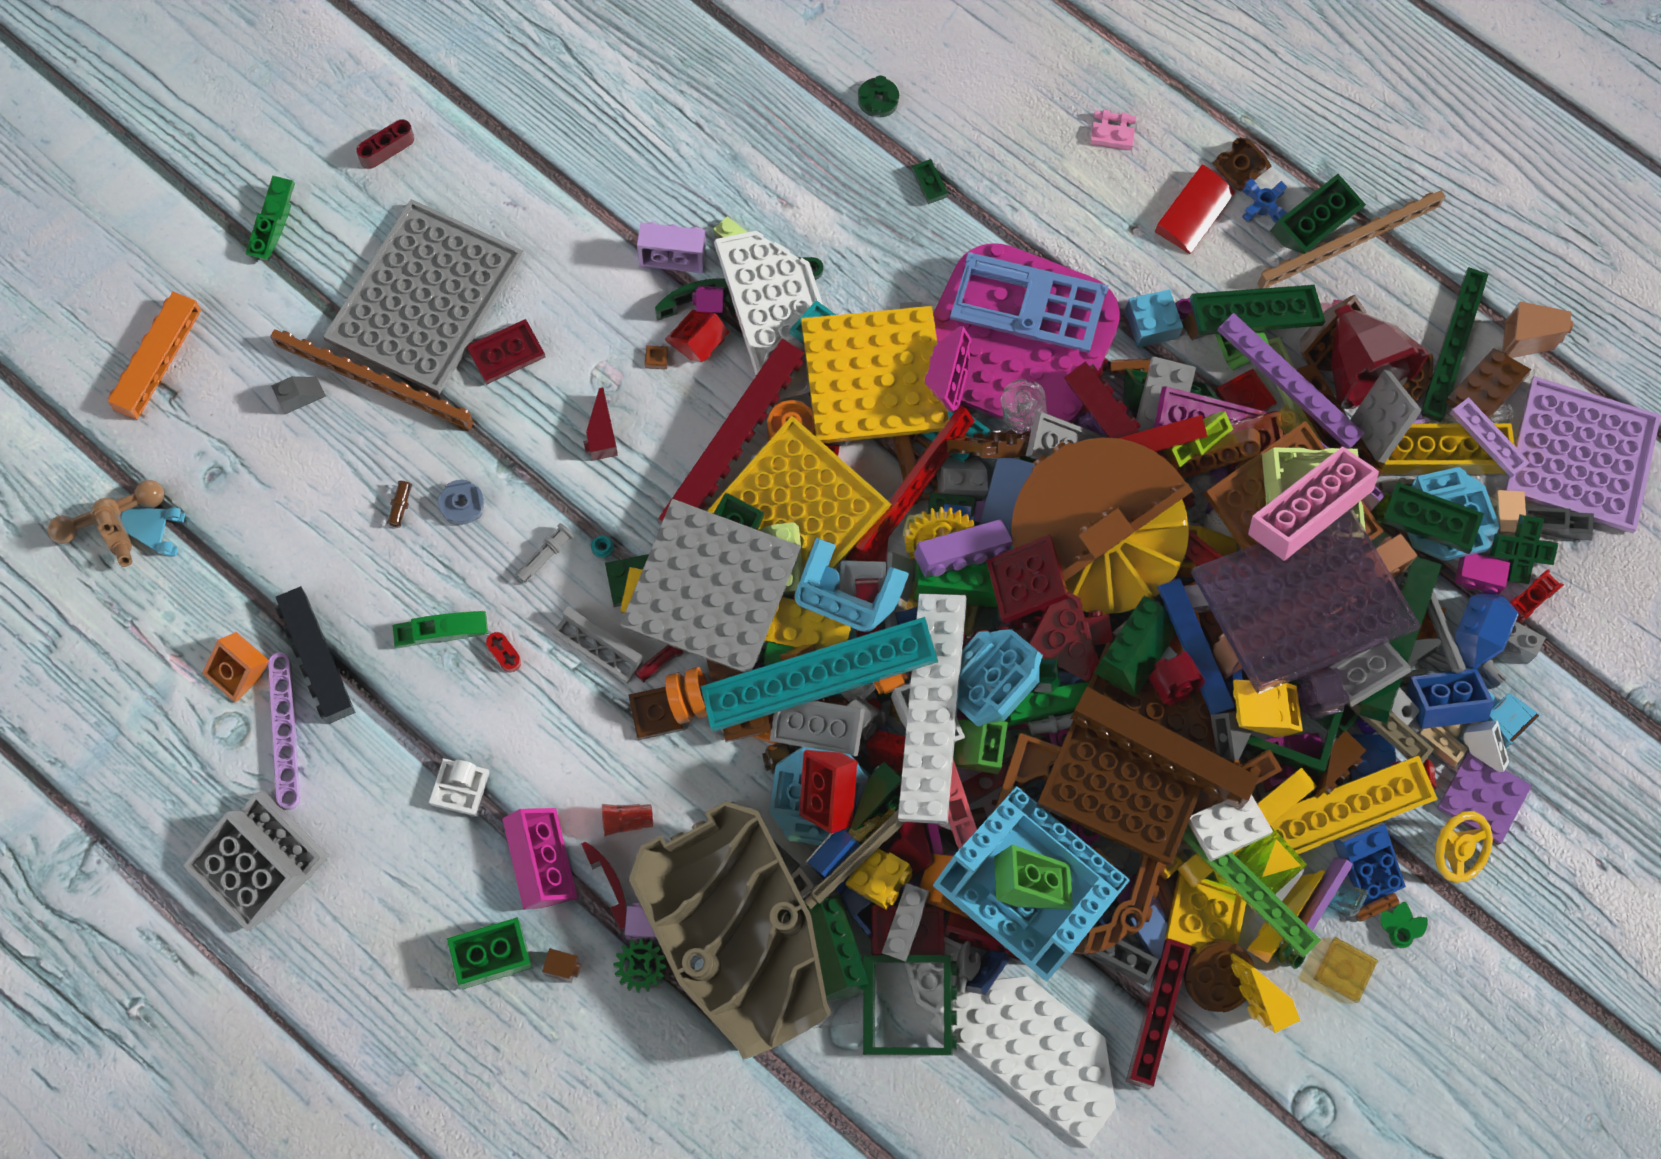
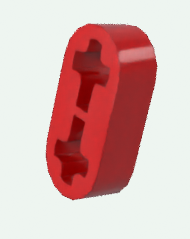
M500 632L491 633L487 637L486 645L492 656L504 671L508 673L517 671L521 665V659L517 651L504 634ZM493 640L501 641L503 650L500 651L497 646H493ZM507 654L511 659L515 658V664L512 666L509 663L506 664L507 661L504 655Z

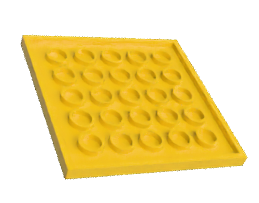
M932 306L801 318L815 434L822 443L940 432L949 421L948 410L933 395L925 383V376L930 366V357L933 354L934 347L938 344Z
M791 416L707 512L714 513L726 492L765 513L759 529L770 525L794 522L799 526L804 571L816 538L836 545L828 565L835 569L892 504L798 420ZM789 595L793 600H795V595Z

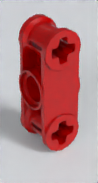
M1549 569L1543 572L1522 594L1510 602L1518 612L1516 620L1518 623H1523L1534 613L1533 611L1564 586L1563 583H1559L1550 574ZM1530 594L1534 595V596L1536 597L1537 601H1536V600H1533V599L1530 597Z

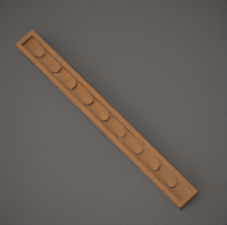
M1440 190L1434 194L1433 192L1426 194L1419 201H1410L1404 208L1399 210L1397 208L1393 209L1382 218L1376 217L1365 226L1359 225L1346 235L1342 233L1329 243L1323 242L1312 251H1308L1305 254L1300 253L1297 258L1292 260L1286 259L1275 268L1269 267L1261 273L1257 284L1260 288H1268L1439 208L1446 196Z

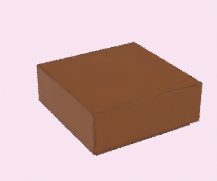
M646 345L645 368L667 370L668 346Z

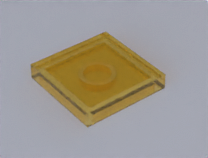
M1334 937L1313 980L1358 1003L1378 960Z

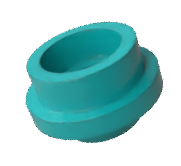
M598 536L591 543L592 553L596 557L605 558L613 552V542L607 536ZM600 545L606 546L605 550H599L598 548Z

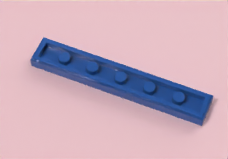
M1181 579L1159 585L1157 589L1181 646L1191 656L1205 679V684L1200 691L1210 714L1223 713L1233 709L1235 706Z

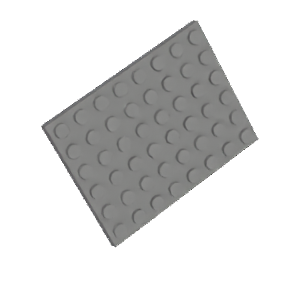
M411 199L323 338L325 341L440 395L465 354L467 345L473 341L525 253L515 246Z

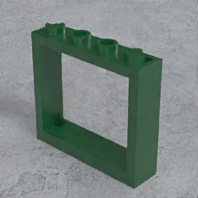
M1258 663L1253 669L1250 680L1260 681L1261 677L1274 682L1289 683L1297 686L1299 691L1330 701L1336 705L1319 759L1250 735L1244 750L1259 755L1270 749L1277 762L1298 770L1302 768L1306 773L1317 777L1321 776L1325 772L1346 701L1334 687L1322 686L1314 679L1297 677V674L1292 671L1275 669V666L1269 663Z
M863 955V967L869 982L863 990V1055L953 1056V1050H957V1035H953V1025H957V1010H953V1000H957V986H953V976H957V961H953L951 955H908L906 962L889 955ZM876 963H944V1048L875 1047Z

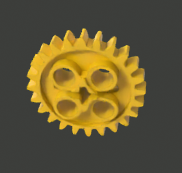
M940 507L939 512H935L931 508V514L923 511L922 518L915 516V523L909 522V529H906V552H909L910 559H914L919 542L975 527L974 520H969L968 514L961 517V510H958L955 514L952 513L951 507L947 512H944L943 507Z

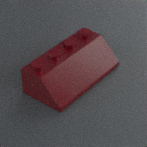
M949 912L944 930L945 937L961 944L970 941L971 947L981 950L1005 952L1009 958L1021 961L975 921Z

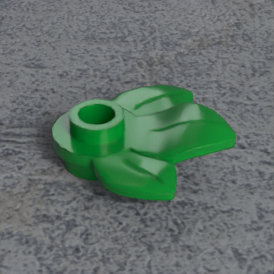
M1406 902L1397 905L1392 913L1383 911L1380 915L1382 928L1389 933L1391 943L1397 948L1409 947L1414 939L1422 937L1426 932L1428 925L1427 917L1413 918V914ZM1398 933H1401V934L1404 935V940H1403V941H1401V940L1398 939V937H1397V934H1398Z

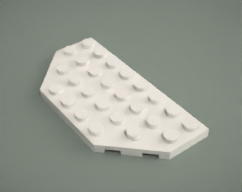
M758 231L715 239L714 245L755 374H758L783 338L804 352L802 360L805 362L798 372L794 370L790 376L793 380L786 390L781 389L778 394L780 396L778 402L805 396L810 390L805 349L801 342L789 334V329L816 300L822 304L810 263L803 258L799 259L789 253L790 250L780 244L767 240Z
M1028 976L995 980L986 995L967 992L966 989L964 994H959L958 986L957 1000H953V1010H957V1025H953V1035H957V1045L1087 1148L1116 1108L1105 1037ZM944 1006L938 1016L936 1015L930 1023L943 1034Z

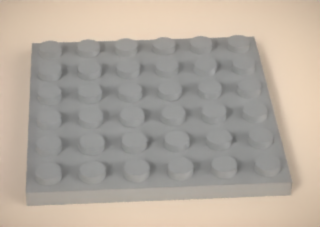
M672 499L620 626L739 672L752 671L794 568L801 546Z

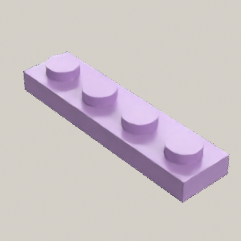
M1469 397L1450 412L1510 478L1530 463Z

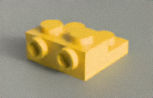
M878 848L854 870L845 884L851 890L887 910L889 905H893L896 902L901 887L910 881L913 870L909 863L892 853L887 854Z

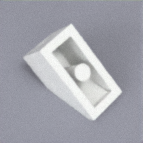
M1498 720L1470 723L1463 735L1464 743L1469 747L1470 754L1498 772H1504L1509 764V759Z

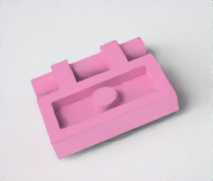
M1103 109V111L1095 110L1094 118L1102 120L1101 123L1093 122L1090 144L1132 150L1135 128L1127 127V123L1135 124L1136 116L1128 115L1126 112H1122V114L1112 113L1106 109ZM1108 121L1120 122V126L1108 124Z

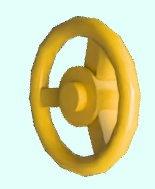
M1475 811L1460 812L1450 818L1441 829L1436 841L1434 857L1436 867L1444 879L1452 883L1467 882L1477 876L1486 865L1491 854L1493 836L1491 826L1483 815ZM1465 820H1473L1481 827V829L1454 831V828ZM1483 840L1482 850L1477 861L1469 870L1464 872V861L1472 857L1475 852L1476 843ZM1444 853L1453 872L1449 871L1446 866Z

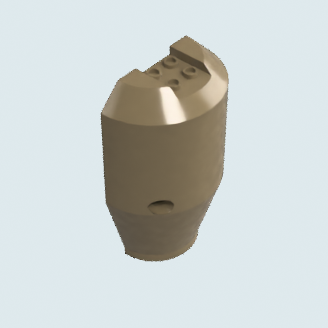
M725 801L706 811L705 814L709 821L706 823L705 821H700L692 826L693 830L685 834L683 832L677 833L670 838L671 841L661 835L640 846L629 881L678 984L738 1049L742 1059H748L801 1035L824 1021L832 1012L827 1004L811 914L759 811ZM790 912V921L783 924L784 915ZM702 958L704 961L702 968L695 970V963Z

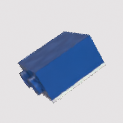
M840 830L832 834L830 833L806 862L824 880L862 842L858 843L860 838L851 830L847 832ZM851 874L834 889L840 895L848 888L845 883Z

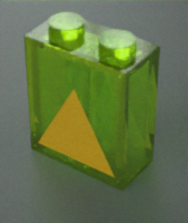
M1271 827L1273 830L1271 835L1249 844L1236 857L1276 894L1304 869L1307 864L1279 833Z

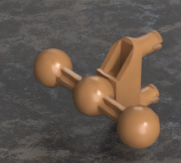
M145 480L137 485L135 493L116 501L108 497L100 498L94 502L91 511L75 518L64 515L56 516L48 524V536L56 543H69L75 539L78 530L95 524L110 551L116 555L119 565L127 567L132 564L130 554L132 544L120 518L121 512L139 505L146 508L158 506L164 499V488L157 481Z

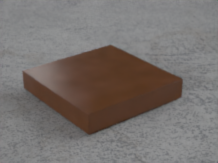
M666 687L628 695L638 740L683 731L682 724L677 723L671 711Z

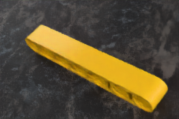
M1300 768L1259 801L1257 805L1268 824L1271 825L1315 789L1317 785ZM1197 853L1177 869L1192 888L1214 871Z

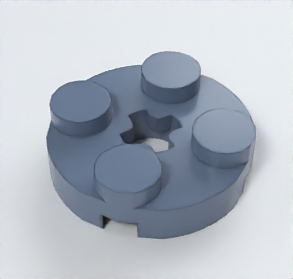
M455 480L445 486L446 488L438 497V506L441 514L449 523L463 525L481 517L484 508V497L478 486L476 487L467 480ZM459 498L467 501L462 507L455 505V503L459 502Z

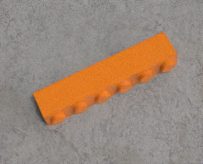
M174 291L165 299L161 312L153 319L151 329L148 334L143 336L139 349L133 353L129 366L121 373L119 383L109 394L107 402L114 411L138 420L202 311L196 300Z

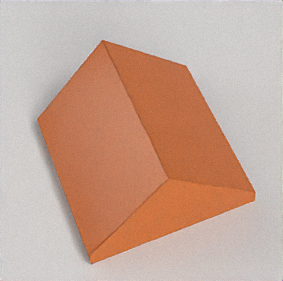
M931 853L934 863L925 869L919 888L930 892L927 904L961 915L962 910L933 886L953 856Z

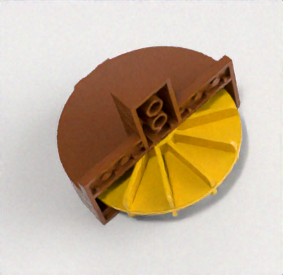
M1094 438L1073 444L1061 442L1052 449L1054 453L1046 458L1043 455L1034 461L1035 467L1032 468L1033 472L1024 483L1013 511L1011 525L1013 549L1050 534L1055 544L1067 591L1081 599L1082 610L1085 612L1102 610V613L1106 614L1125 612L1135 609L1144 595L1153 599L1160 594L1157 587L1172 581L1176 576L1185 557L1188 545V518L1182 499L1191 494L1193 490L1177 470L1155 451L1135 442L1117 438Z

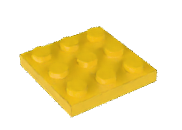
M1179 872L1165 940L1169 938L1191 945L1190 949L1197 950L1202 945L1215 940H1227L1238 945L1246 902L1231 887L1208 879H1203L1192 888Z

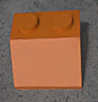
M235 632L217 640L202 674L232 701L237 702L262 677L269 660L239 633Z

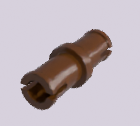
M398 481L395 497L390 502L392 507L387 524L392 527H401L405 509H408L409 506L407 501L412 484L407 481Z

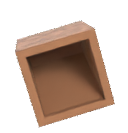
M1520 301L1505 321L1502 353L1515 358L1554 350L1559 343L1564 341L1567 333L1572 331L1571 311Z

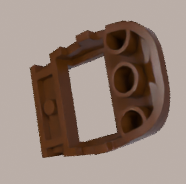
M1004 429L990 431V436H983V433L980 432L973 433V438L966 435L959 436L956 439H947L948 453H974L975 456H980L981 458H1016L1026 455L1031 430Z

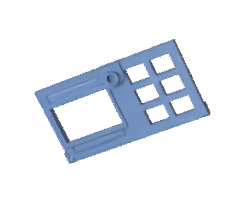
M968 252L966 266L950 319L1089 353L1109 285ZM973 274L1027 287L1019 316L962 303L970 275ZM1052 284L1071 287L1069 298L1050 294ZM1077 289L1096 293L1094 303L1075 300ZM1047 302L1066 305L1064 316L1045 312ZM1072 307L1091 311L1089 322L1070 318ZM1042 320L1061 323L1059 334L1040 330ZM1067 325L1086 329L1084 340L1064 336Z

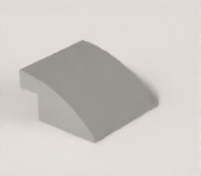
M256 792L242 810L225 813L183 867L248 932L288 900L317 871L329 855L266 792Z

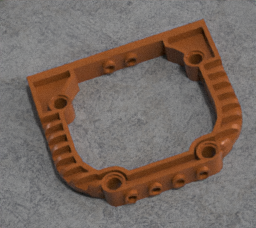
M1020 733L995 810L1011 793L1013 786L1023 788L1040 780L1046 783L1050 774L1049 769L1053 767L1061 747ZM1141 854L1128 901L1121 903L1113 911L1108 924L1091 928L1073 953L1093 954L1107 950L1121 941L1125 935L1136 934L1145 922H1149L1153 911L1152 908H1149L1151 899L1155 900L1159 891V886L1156 885L1158 876L1162 877L1166 865ZM962 911L961 917L973 920ZM1126 916H1132L1136 920L1135 927H1130L1126 924Z

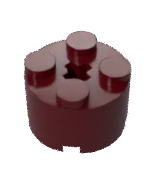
M1187 651L1179 653L1170 660L1166 658L1159 660L1154 665L1156 669L1149 676V680L1163 704L1167 703L1168 705H1175L1191 697L1189 694L1195 689L1198 692L1205 684V679Z

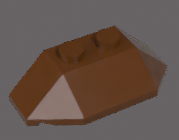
M1352 295L1325 310L1323 313L1326 321L1324 325L1310 327L1300 338V353L1308 365L1314 363L1318 370L1332 371L1331 359L1336 320L1338 319L1334 311L1339 307L1350 304L1353 311L1357 310L1366 314V310L1356 295Z

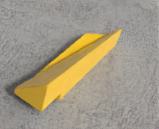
M1325 870L1302 875L1282 902L1297 917L1325 874ZM1265 921L1257 934L1258 937L1250 944L1247 951L1268 963L1280 946L1283 938Z

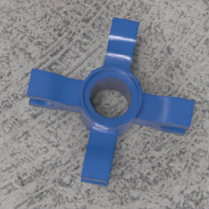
M1252 178L1245 183L1246 187L1242 191L1254 200V203L1245 209L1246 213L1242 216L1247 223L1257 214H1269L1275 223L1287 214L1283 208L1275 203L1276 199L1284 195V190L1287 188L1282 181L1273 189H1260Z

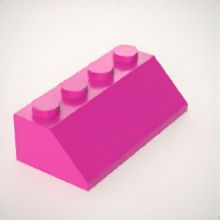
M556 808L519 809L502 818L523 910L542 909L577 899Z

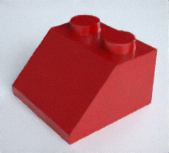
M692 309L665 338V341L689 360L703 362L711 356V352L717 346L724 342L725 337L730 331L716 313L696 312V310Z

